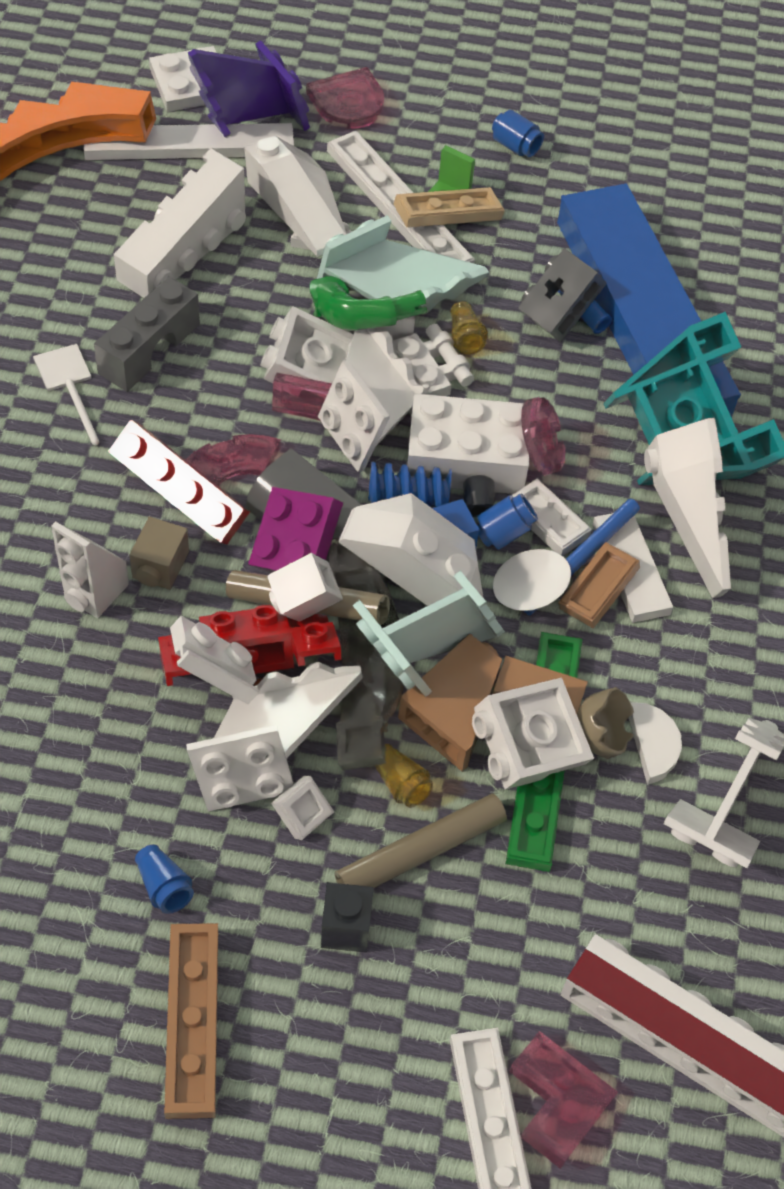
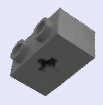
M563 248L559 255H555L549 260L544 270L545 273L536 285L530 286L522 296V303L518 307L530 320L559 342L565 338L607 284L597 271L565 248ZM559 290L564 292L560 297L555 295Z

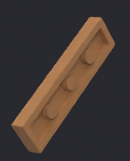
M218 923L171 924L165 1119L215 1118Z

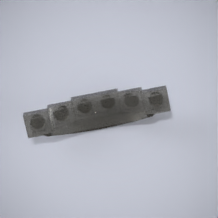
M340 537L332 539L329 548V564L338 587L387 595L390 601V609L387 620L381 627L385 628L399 621L393 598L382 573L338 542ZM338 617L342 666H360L363 676L357 685L342 699L340 722L336 723L338 764L342 770L386 764L384 732H388L387 721L394 714L400 703L404 684L356 625L359 621Z

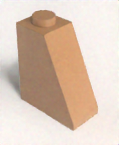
M469 634L422 677L432 690L428 696L425 697L415 685L400 698L398 718L462 772L469 765L478 739L472 726V717L475 713L474 707L488 695L493 694L502 659L490 644L480 642L472 634Z

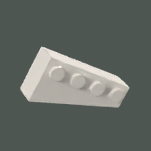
M212 148L202 157L206 163L198 172L190 170L181 180L185 186L173 199L166 196L158 205L154 220L151 223L144 221L114 254L117 281L143 298L168 276L176 280L185 271H190L197 261L209 251L215 250L222 240L233 231L239 230L245 222L244 168Z

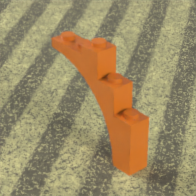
M71 82L65 95L61 96L59 105L20 100L13 114H10L7 123H0V181L34 160L66 148L111 141L146 142L156 121L151 92Z

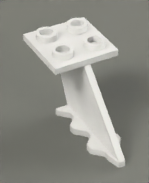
M376 328L355 330L345 361H342L318 414V418L356 471L361 472L364 471L375 447L408 413L412 415L414 394L427 395L430 386L428 384H417L413 376L412 362L409 358H398L395 355L392 336L388 331H377Z
M316 662L311 663L300 676L293 678L275 671L267 673L261 682L255 686L259 688L260 693L249 704L232 696L233 702L215 737L186 744L207 810L213 811L280 796L290 788L294 782L287 758L363 678L361 667L342 666L332 668Z
M748 718L746 724L739 730L735 738L750 746L751 749L716 816L714 817L680 799L663 823L672 828L671 834L677 839L690 845H696L698 842L712 849V855L718 861L735 868L738 864L748 868L760 841L724 821L760 754L763 753L777 760L784 747V734L778 730L775 723L769 720L761 722L752 718Z

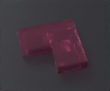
M540 1031L513 1062L509 1070L510 1073L546 1100L543 1107L524 1129L521 1138L561 1169L614 1100L618 1091Z

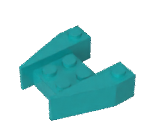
M726 311L689 326L613 392L603 403L605 409L629 400L649 445L659 434L704 419L715 418L723 472L716 473V480L741 479L773 466L784 459V440L774 419L738 433L709 367L728 360L741 348ZM644 473L637 479L638 484H654L652 473Z

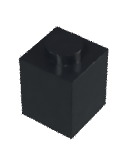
M327 882L322 919L321 948L367 953L374 887Z

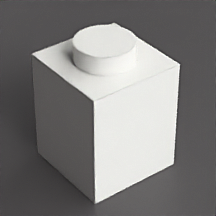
M313 553L267 576L272 591L269 592V597L275 610L279 614L298 622L343 600L329 562Z

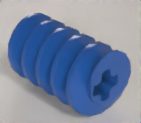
M372 461L368 501L373 503L412 493L429 507L447 504L450 498L452 468H450L445 479H442L439 467H434L429 478L426 477L423 466H418L414 476H410L407 464H402L398 474L394 475L392 464L386 463L382 473L379 474L376 463Z

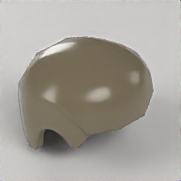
M617 687L597 692L585 698L577 714L591 752L605 759L624 754L628 741L634 736L633 733L627 732L624 726L625 721L634 713L633 706L626 694Z

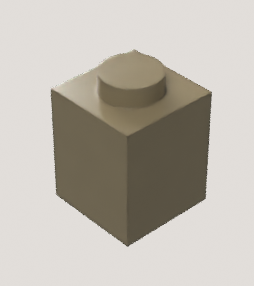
M148 517L129 554L132 578L150 587L159 586L171 590L189 553L188 529Z

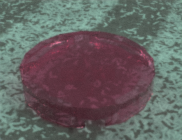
M539 396L525 400L521 410V423L524 441L531 461L538 472L544 476L559 472L565 463L566 449L563 441L558 442L556 432L561 431V423L550 401L545 397L540 398Z

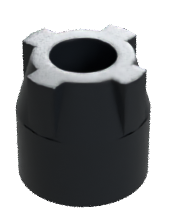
M476 475L467 478L463 482V500L472 517H477L494 505L495 482L490 477Z

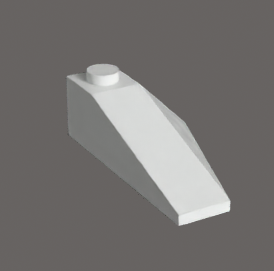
M277 136L264 138L257 143L244 147L248 183L317 257L323 255L325 245L332 237L338 234L346 235L326 172L309 154Z
M708 418L657 435L648 446V449L645 450L644 462L647 473H652L654 486L711 597L719 598L731 589L728 540L724 532L719 533L718 525L722 522L723 511H725V498L720 497L716 493L715 487L716 473L723 472L722 457L715 418Z

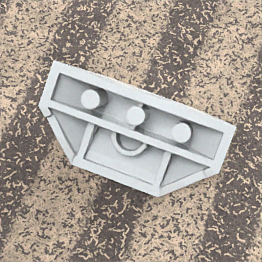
M412 493L357 506L351 510L338 542L427 606L463 589L454 577L459 571L465 575L483 597L474 539Z

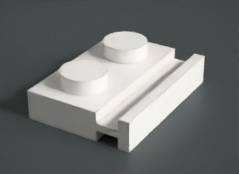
M180 616L170 627L175 654L181 657L177 661L179 667L246 704H249L260 693L259 688L253 686L256 677L251 654L241 644L237 642L229 643L216 636L214 631L204 623L198 622L195 624L183 616Z

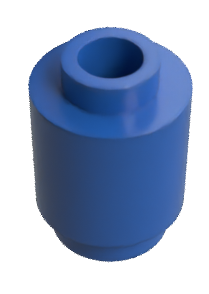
M513 110L500 113L493 122V139L519 156L526 155L527 157H532L542 146L544 133L540 131L539 126Z
M522 493L515 497L509 495L477 516L480 539L487 547L494 545L498 550L530 531L532 524L538 521L535 510Z

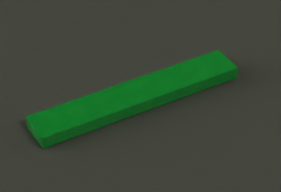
M541 631L536 665L577 678L582 639ZM565 770L549 774L542 780L517 786L505 864L550 872Z

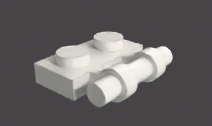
M432 324L426 329V334L430 338L427 342L423 343L417 333L392 341L395 355L398 358H409L412 362L413 376L417 384H428L430 386L427 395H450V381L455 379L463 387L470 385L474 381V376L470 372L469 362L465 356L457 353L453 347L454 340L448 332L442 331L438 324ZM442 356L446 364L438 366L434 358Z

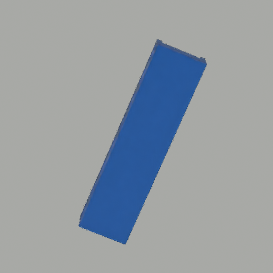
M627 183L561 196L557 224L572 254L597 271L607 283L595 299L605 312L611 316L612 322L609 327L634 375L689 326L701 322V319ZM720 362L709 368L732 418L741 393L724 362Z

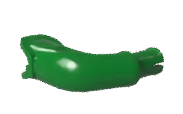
M326 276L310 282L309 291L315 306L313 316L321 317L328 323L343 330L354 331L394 326L398 320L427 313V307L425 305L421 306L427 304L421 290L394 298L383 296L376 299L360 300L351 297L345 283L337 277Z

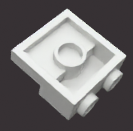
M292 306L284 319L278 317L272 327L269 338L276 340L274 346H268L260 366L267 369L264 379L298 395L303 387H306L323 396H327L342 361H345L353 334Z
M562 678L488 695L474 707L475 713L472 717L474 732L480 739H486L491 753L488 757L489 772L495 780L501 779L505 790L542 780L549 774L582 766L594 759Z

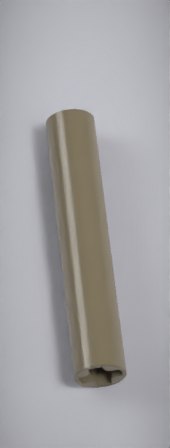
M239 570L231 571L226 582V594L230 599L273 606L269 597V592L272 591L267 577L268 575ZM339 587L343 600L317 613L360 621L362 617L353 606L360 600L377 622L382 625L387 620L390 601L389 597L384 594Z
M491 793L335 871L336 882L375 888L506 822L507 815L500 799Z

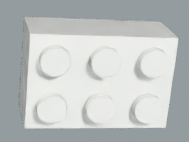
M414 394L407 461L410 476H414L418 466H423L426 477L429 478L434 467H439L442 479H445L450 468H452V489H463V482L467 478L483 475L494 480L496 493L515 494L525 487L529 467L531 404Z

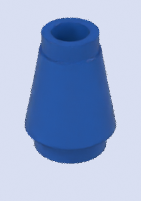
M148 845L136 854L135 862L138 865L153 907L160 909L165 914H170L181 910L191 901L194 895L192 879L158 845Z

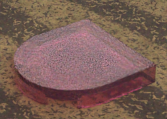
M368 67L306 83L308 97L321 117L329 123H332L333 120L338 123L347 124V128L350 129L365 127L377 120V116L384 107L383 90Z

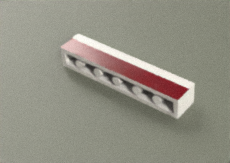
M595 934L567 977L560 996L784 1138V1045L770 1043L754 1033L753 1028L746 1021L735 1016L728 1017L712 1007L711 1002L701 993L683 989L670 981L667 973L659 967L641 963L630 956L627 949L617 941L612 939L604 940Z

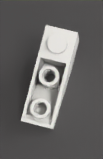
M55 521L51 527L64 598L75 610L79 612L85 610L94 617L99 618L129 585L126 561L92 540Z

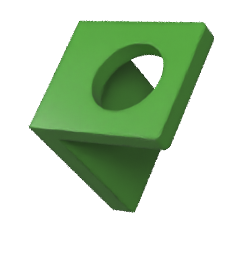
M445 145L441 150L439 179L428 192L472 189L475 159Z

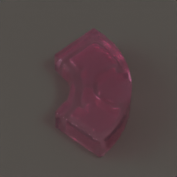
M253 434L232 436V440L220 442L212 446L208 443L194 451L185 460L219 486L222 482L234 476L246 474L260 476L277 456L281 448V439Z

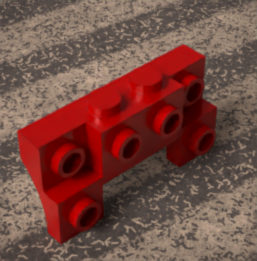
M261 605L254 609L235 612L219 611L212 615L199 617V622L210 627L216 636L229 643L237 642L248 650L252 657L251 661L255 674L294 668L293 653L295 654L298 666L305 665L304 657L333 653L335 660H341V645L334 624L329 622L327 615L316 613L298 622L279 614L271 605ZM172 635L158 637L167 686H173V677L192 673L177 665V661L181 657L175 654Z

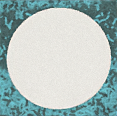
M546 549L524 551L508 559L498 569L493 580V591L497 600L508 608L520 611L539 609L554 602L564 593L570 582L571 569L566 559L554 551Z

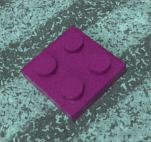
M272 487L248 565L275 572L310 553L326 560L343 502L333 497Z

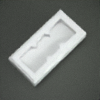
M538 478L512 495L515 497L522 493L527 498L538 516V521L532 524L531 530L554 552L561 556L570 552L591 535L592 529Z

